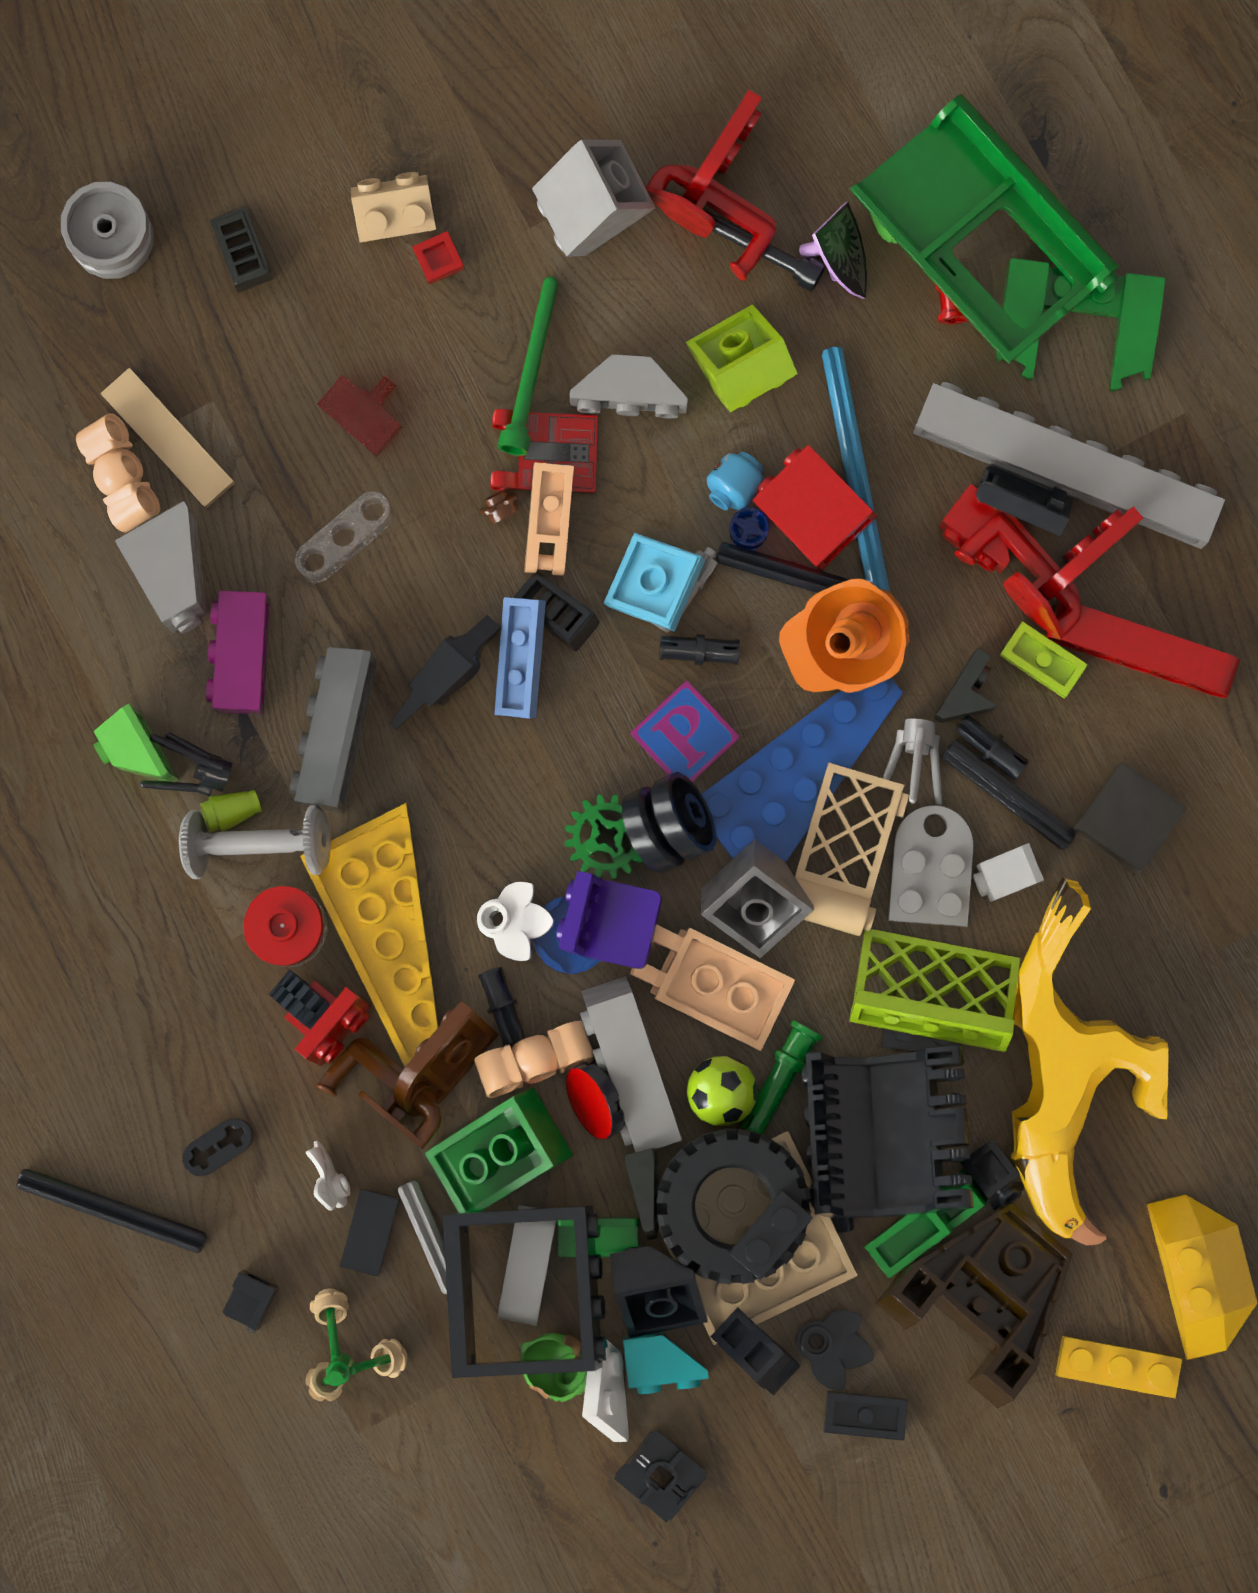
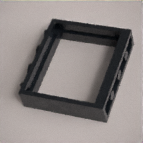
M593 1205L463 1212L443 1215L452 1378L586 1372L603 1368L602 1361H606V1348H608L606 1336H601L600 1320L605 1319V1300L603 1295H598L597 1279H602L603 1262L601 1255L596 1254L595 1238L600 1237L601 1229L600 1225H598L597 1213L593 1214ZM574 1219L582 1358L476 1363L468 1225Z

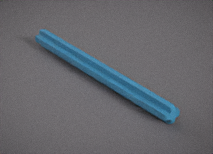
M841 347L827 348L823 350L822 359L846 483L874 511L843 349ZM875 519L857 537L866 580L890 592Z

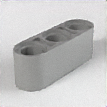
M520 1204L518 1205V1209L536 1208ZM556 1221L515 1223L497 1319L537 1326Z

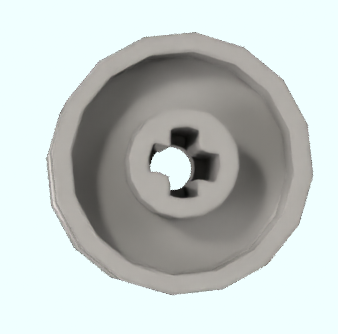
M93 182L79 188L67 200L61 214V234L67 248L75 260L88 273L103 279L122 278L136 272L148 260L154 245L153 226L140 200L127 187L114 182Z

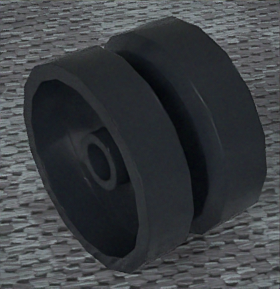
M680 772L671 773L655 781L652 788L649 786L643 787L626 795L622 802V818L633 848L641 860L651 870L659 874L683 865L686 858L690 860L712 851L715 847L716 828L709 807L696 785Z

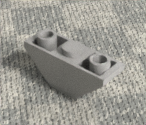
M612 354L570 390V406H576L577 411L582 413H600L601 408L616 409V413L623 416H638L640 411L655 412L656 417L674 419L678 418L679 413L686 414L688 398L652 357Z

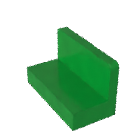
M598 1217V1225H600L601 1230L600 1237L595 1238L596 1254H600L601 1257H610L611 1253L620 1252L631 1247L638 1248V1217ZM574 1219L558 1220V1257H576Z

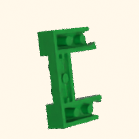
M1011 258L1006 270L1002 309L1019 327L1027 328L1043 314V309H1049L1072 289V284L1058 268L1049 267V263ZM1126 273L1125 277L1118 276V280L1102 294L1096 289L1071 311L1073 313L1117 318L1109 391L1121 390L1123 388L1121 379L1140 372L1143 373L1144 381L1151 378L1165 278ZM1039 339L1015 359L1026 367L1021 374V377L1025 380H1033ZM996 351V361L1000 363L1002 357Z

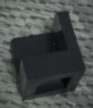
M242 1270L238 1273L232 1285L234 1289L223 1310V1314L248 1326L247 1330L255 1333L259 1330L279 1287Z

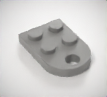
M942 806L921 807L911 812L898 826L893 842L888 921L968 927L973 837L965 820L953 810ZM930 815L940 816L945 821V832L939 837L928 835L924 829L926 817Z

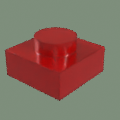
M448 231L412 246L429 285L464 270V265Z

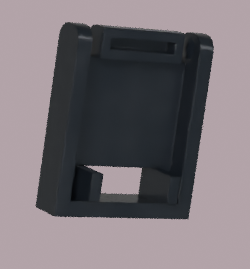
M989 464L985 467L976 492V497L980 502L1060 537L1069 521L1073 498L1066 496L1067 491L1056 486L1052 490L995 464Z

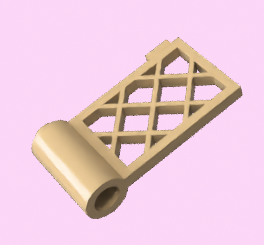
M832 763L827 764L795 873L796 880L814 905V911L804 920L856 936H860L863 929L870 931L876 908L869 906L895 816L903 818L909 798L908 794L902 793L903 784ZM833 774L848 777L857 793L837 803L829 789ZM857 780L871 785L861 789ZM877 786L892 790L893 795L889 807L875 814L864 793ZM828 796L833 806L823 810ZM860 797L870 817L850 827L840 806ZM835 810L846 830L826 841L818 827L819 821L822 816ZM887 813L886 819H885V822H884V825H883V828H882V826H881V824H880V822H879V820H878V817H880V816H882V815H884V814ZM873 821L881 836L878 845L864 852L853 831ZM817 834L821 844L812 848L815 835ZM849 834L859 855L839 865L829 844ZM824 847L835 868L823 875L805 871L809 855ZM876 851L875 856H874V860H873V863H872V866H871V864H870V862H869V860H868V858H867V855H869L870 853ZM861 858L869 871L865 888L850 884L842 871L843 868ZM838 872L842 881L828 878V876Z

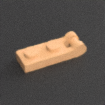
M534 463L524 572L526 573L548 570L552 571V575L564 576L574 466ZM540 542L553 543V555L539 554Z

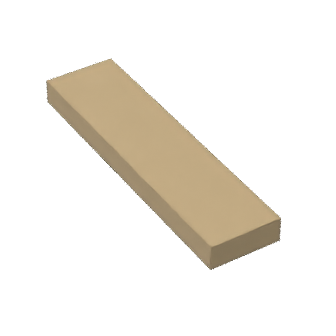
M130 368L100 393L205 509L235 484L229 475Z

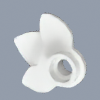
M515 882L509 884L501 892L498 899H492L484 903L477 914V924L480 931L487 937L494 938L495 945L500 954L516 961L530 960V939L541 937L554 925L553 917L545 908L531 903L534 896V885L531 883ZM501 912L503 921L499 926H494L493 917L496 913Z
M314 1141V1148L306 1151L307 1156L314 1163L320 1174V1178L316 1180L314 1187V1196L330 1211L335 1209V1207L342 1208L347 1205V1196H350L349 1183L342 1173L338 1174L335 1171L326 1148L320 1142Z

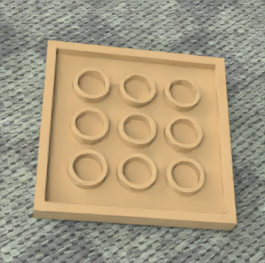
M785 1131L771 1138L783 1146L796 1163L799 1164L804 1173L806 1184L810 1187L813 1181L789 1132ZM725 1168L710 1175L700 1186L695 1201L696 1216L700 1226L710 1237L722 1243L736 1244L771 1203V1198L766 1185L754 1173L742 1168ZM810 1204L811 1216L813 1218L807 1225L806 1237L802 1245H799L793 1254L794 1257L787 1264L782 1265L776 1270V1273L767 1278L763 1277L761 1280H754L753 1283H731L729 1285L710 1279L706 1280L695 1274L707 1314L708 1322L703 1324L709 1337L737 1307L757 1325L858 1276L831 1219L816 1215L814 1208ZM658 1222V1229H659L660 1234H661V1236H662V1238H663V1235H662V1232H661V1229H660V1226H659V1222ZM667 1246L672 1259L681 1263ZM710 1337L713 1345H716L717 1343Z

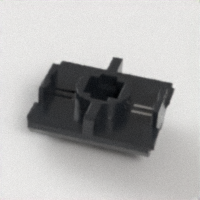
M654 1429L642 1441L634 1454L627 1459L626 1463L616 1473L614 1479L667 1523L669 1519H673L695 1492L696 1488L706 1479L707 1472L658 1430ZM659 1465L672 1475L663 1486L650 1477Z

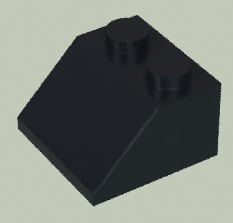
M650 1246L631 1247L610 1254L615 1296L629 1338L708 1322L693 1270Z

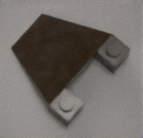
M1012 1203L903 1270L889 1285L876 1304L905 1329L922 1320L933 1304L990 1352L967 1383L998 1409L1015 1400L1037 1370L1040 1360L1038 1356L1044 1337L1049 1332L1051 1314L1055 1302L1059 1299L1072 1253Z

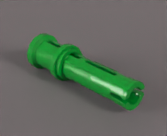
M792 1020L790 1025L793 1029L783 1047L776 1049L774 1053L776 1062L757 1095L754 1107L740 1124L741 1128L764 1134L797 1073H802L803 1066L806 1065V1053H811L816 1042H821L823 1036Z

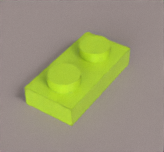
M1023 621L999 655L1064 699L1068 696L1088 665Z

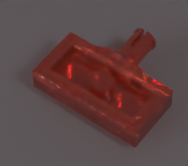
M341 375L317 403L322 410L375 456H378L402 429L387 414L384 406L381 404L390 392L396 388V385L385 376L368 393L358 389Z

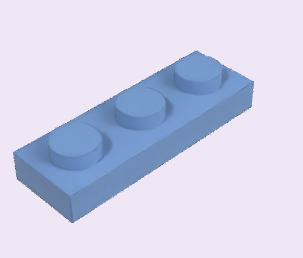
M504 597L494 715L520 718H536L546 604L544 600Z

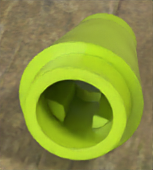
M255 790L208 796L209 801L200 803L210 833L218 830L225 832L255 814L262 812Z

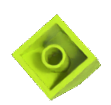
M753 304L686 342L688 349L715 395L730 412L748 405L753 399L772 388L783 385L788 379L798 374L783 338Z

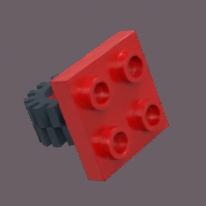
M290 969L269 993L277 1003L288 1011L284 1018L305 1035L294 1050L306 1060L321 1067L325 1062L328 1064L332 1063L344 1049L342 1041L351 1031L356 1033L364 1026L370 1017L367 1011L372 1006L363 997L347 987L344 988L338 997H335L320 983L314 980L309 985Z

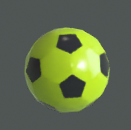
M714 1056L702 1061L692 1072L687 1084V1098L693 1112L705 1123L713 1126L729 1127L741 1122L751 1112L757 1101L758 1088L753 1073L739 1059L728 1056Z

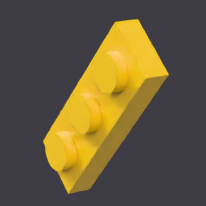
M1062 1336L1055 1375L1176 1399L1182 1359Z

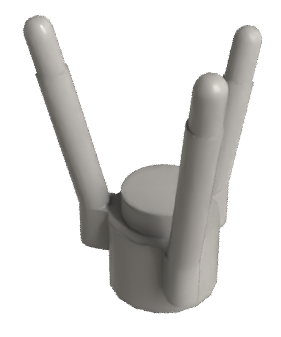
M906 719L904 730H897L896 742L884 771L883 779L890 781L903 746L906 745L905 752L914 754L909 801L915 803L919 789L922 755H928L930 749L935 805L941 806L940 736L935 735L936 723L923 719Z

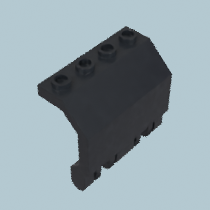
M962 1046L925 1048L912 1053L867 1058L833 1057L822 1052L806 1053V1065L802 1069V1078L805 1087L808 1089V1104L805 1106L804 1117L807 1127L810 1128L811 1144L807 1147V1161L810 1168H812L813 1184L809 1187L811 1196L809 1201L816 1215L828 1218H882L974 1208L972 1189L944 1190V1188L972 1185L971 1175L958 1173L943 1176L942 1162H962L970 1159V1149L967 1148L941 1150V1148L969 1145L967 1109L951 1108L938 1110V1108L967 1104L966 1095L960 1093L937 1095V1082H956L965 1078L964 1069L962 1068L936 1070L937 1068L964 1065Z

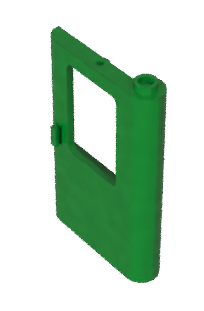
M963 94L951 100L936 115L929 126L860 183L850 188V191L1008 364L1020 356L1097 289L1102 294L1119 278L1114 272L1120 266ZM998 210H1005L1072 284V289L1027 328L1019 327L960 263L952 251L958 243Z

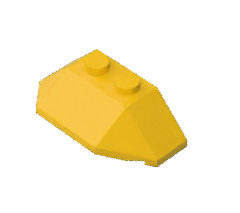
M1185 1194L1148 1203L1147 1208L1186 1360L1226 1351L1257 1305L1238 1225Z

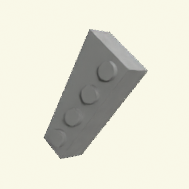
M624 976L581 991L587 1011L580 1013L588 1036L596 1034L600 1048L593 1050L597 1065L603 1071L608 1070L611 1081L619 1094L620 1101L615 1104L617 1108L620 1107L624 1112L625 1121L620 1133L625 1146L633 1144L635 1152H640L651 1148L658 1149L681 1141L682 1138L627 977Z

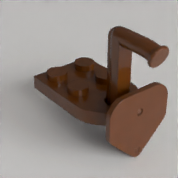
M461 1001L455 1008L449 1010L444 1015L441 1025L433 1035L417 1047L415 1056L406 1065L404 1070L369 1040L358 1038L348 1045L324 1074L320 1083L315 1085V1088L335 1097L337 1095L336 1089L340 1082L357 1062L361 1063L388 1086L393 1093L382 1106L364 1091H361L358 1095L423 1150L440 1128L441 1114L438 1105L474 1065V1059L484 1053L499 1034ZM404 1112L410 1116L422 1115L425 1118L414 1133L402 1124V1121L407 1117Z

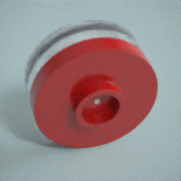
M278 886L263 891L250 903L244 917L243 929L249 948L261 960L280 967H296L313 959L322 949L327 937L328 924L322 906L313 896L297 888Z

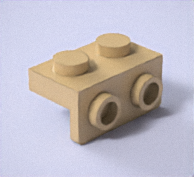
M406 172L395 177L396 180L380 182L378 178H371L359 181L357 187H352L351 200L359 242L436 230L427 175L419 176L418 172Z

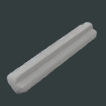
M416 1180L400 1186L398 1193L440 1290L443 1294H447L444 1241L419 1183Z

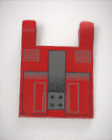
M494 410L492 416L493 428L505 430L506 425L511 424L513 410ZM529 412L526 428L529 430L528 436L531 437L528 454L518 457V473L494 471L490 478V487L494 491H531L535 462L574 466L572 493L595 494L598 415Z

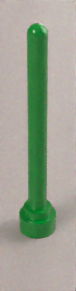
M548 276L543 281L511 424H507L505 430H502L499 436L497 448L510 455H527L531 442L526 424L558 289V280L553 276Z

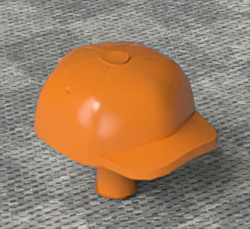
M851 579L831 586L811 597L807 601L805 609L786 622L781 629L779 643L794 680L802 689L811 692L835 689L848 693L857 692L879 684L900 671L905 659L906 648L910 642L909 622L902 606L889 591L881 589L866 579Z

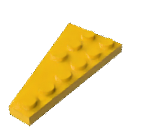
M407 803L331 840L328 865L319 875L311 874L310 870H308L304 854L300 856L404 1067L415 1056L417 1047L424 1040L429 1039L439 1028Z

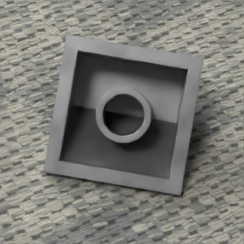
M755 839L702 887L701 915L759 958L766 954L814 911V905L786 863Z

